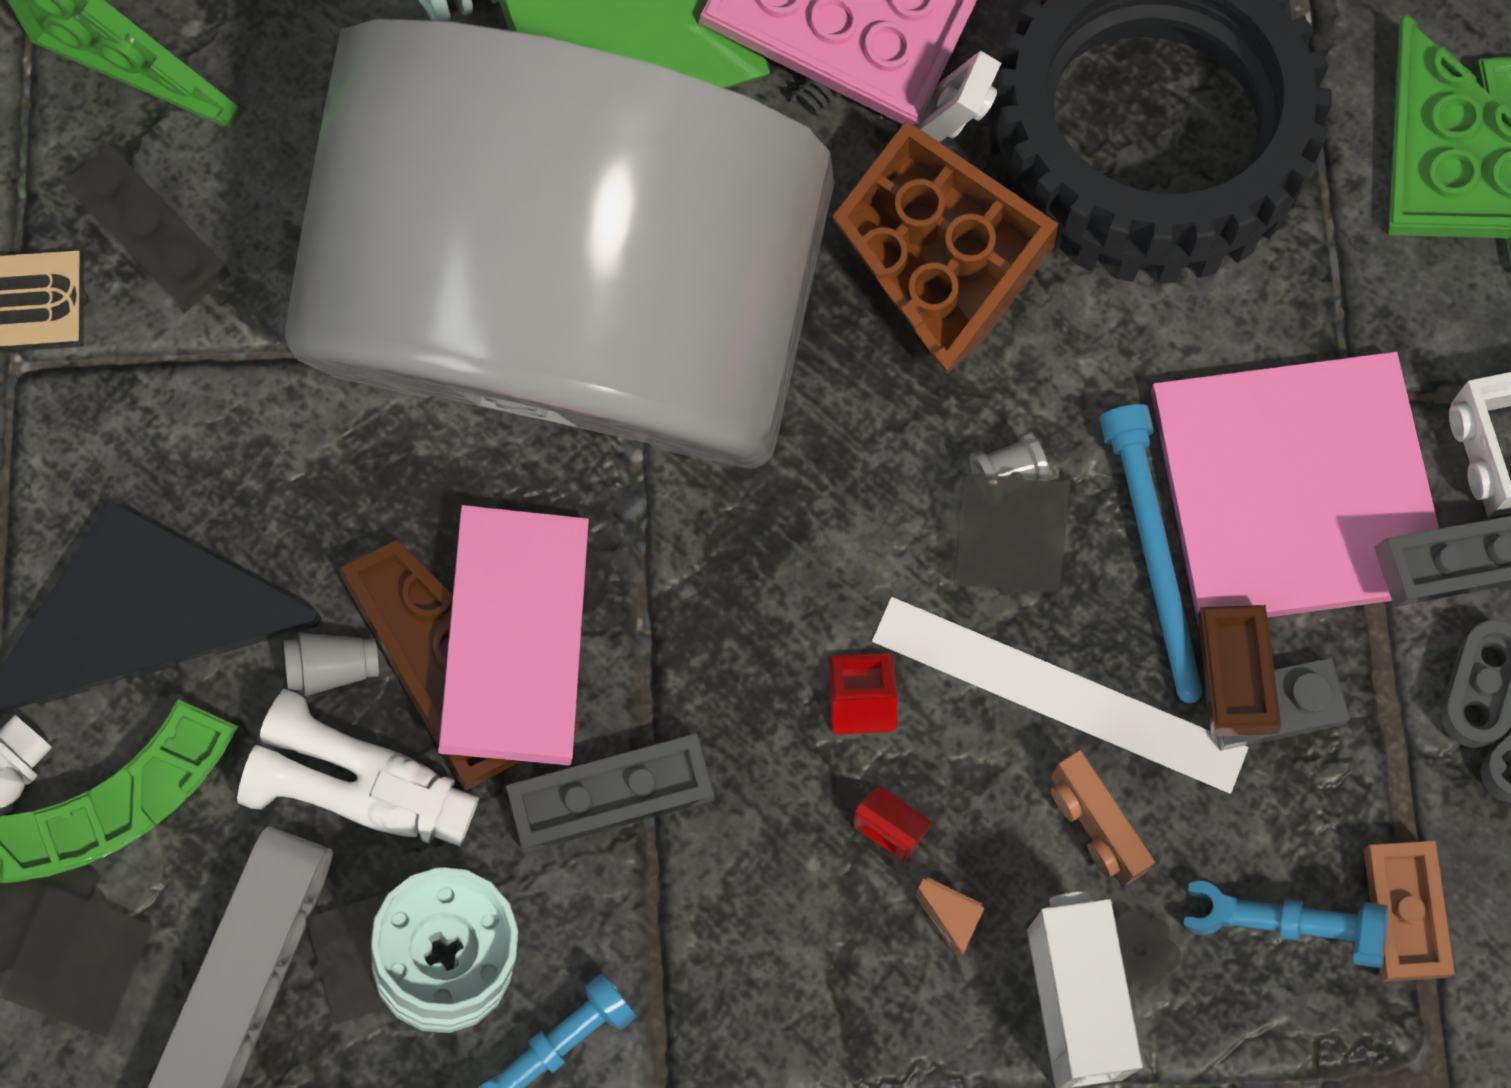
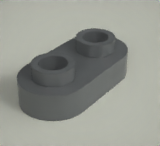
M1501 620L1485 621L1470 631L1460 644L1442 704L1441 719L1449 736L1463 746L1470 748L1489 746L1501 738L1511 726V624ZM1482 649H1490L1498 655L1499 667L1489 666L1483 661L1481 656ZM1465 707H1472L1480 712L1483 719L1482 726H1474L1466 720L1464 716Z

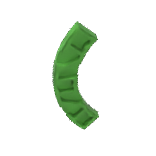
M178 699L166 721L152 740L130 763L106 781L60 804L31 812L1 815L0 883L47 877L84 866L118 851L146 834L175 811L200 786L223 755L238 726Z

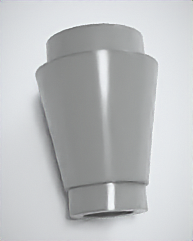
M299 632V639L283 640L287 688L291 691L304 690L305 697L365 680L367 677L379 676L376 638L362 639V637Z

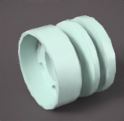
M435 868L412 875L387 895L374 919L371 945L372 973L380 998L398 1019L421 1031L451 1033L476 1025L498 1006L511 981L517 949L518 928L508 901L491 882L468 870ZM440 946L445 954L456 950L454 969L447 971L441 963L429 966L432 948Z

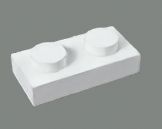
M982 51L975 54L936 85L916 127L938 142H941L946 137L954 139L971 119L981 120L990 109L997 95V88L993 87L992 83L1001 63Z

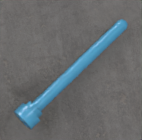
M1132 404L1109 410L1099 417L1105 444L1112 445L1113 453L1121 455L1177 695L1186 703H1194L1201 698L1203 687L1145 450L1151 445L1149 436L1154 432L1151 416L1147 405Z

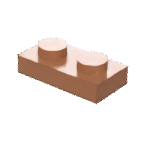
M1080 750L1058 763L1051 776L1055 783V786L1051 788V794L1063 815L1070 822L1078 819L1092 839L1087 844V847L1100 871L1107 878L1115 875L1123 888L1146 874L1155 864L1154 859L1082 751Z
M1436 841L1373 844L1367 846L1363 851L1370 903L1388 905L1384 963L1382 968H1379L1381 982L1440 979L1455 975Z

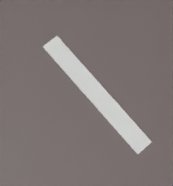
M891 597L872 640L876 644L1230 794L1249 748L1241 746L1220 751L1217 737H1212L1211 731L894 597Z

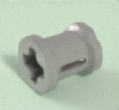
M1031 431L1020 434L1018 442L994 452L985 454L982 450L970 453V465L974 479L981 495L990 506L1000 503L1002 495L1031 483L1042 487L1051 481L1046 456L1039 441Z

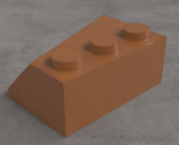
M907 120L833 215V221L946 374L974 351L992 331L1053 250L1058 229L1057 222Z

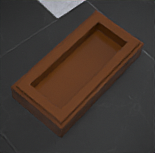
M1266 605L1201 607L1198 614L1212 737L1278 734L1281 728V719Z

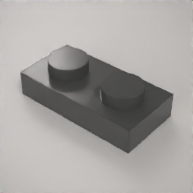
M1328 658L1275 669L1281 728L1278 734L1216 736L1220 751L1345 725L1350 720V716L1333 659ZM1205 686V688L1203 689V692H1204V696H1205L1206 703H1207V707H1208L1207 692H1206V686Z

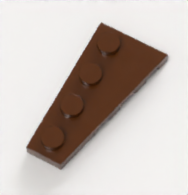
M397 539L340 567V577L439 747L453 595ZM576 719L574 733L578 732L580 725ZM443 754L464 792L521 762Z

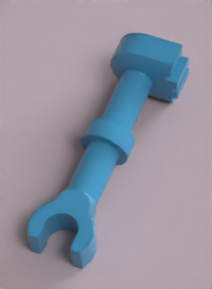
M1198 880L1189 883L1188 891L1191 896L1207 898L1213 902L1212 912L1207 917L1184 918L1185 928L1196 935H1209L1215 933L1221 927L1241 926L1281 932V939L1299 941L1302 934L1355 941L1353 952L1354 964L1382 968L1387 934L1388 905L1365 902L1359 909L1358 915L1303 908V901L1285 899L1284 905L1238 900L1235 897L1223 895L1210 882Z
M601 972L585 985L586 996L589 999L585 1004L547 1035L542 1030L528 1041L531 1046L530 1049L497 1076L489 1079L478 1088H525L547 1069L554 1073L564 1065L566 1061L563 1056L605 1021L610 1026L622 1030L638 1016L608 977Z

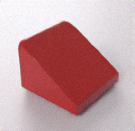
M893 654L828 656L833 732L835 734H859L895 731L897 728L898 697Z
M879 787L858 806L855 811L853 824L856 830L899 860L907 861L930 828L931 821L886 789Z

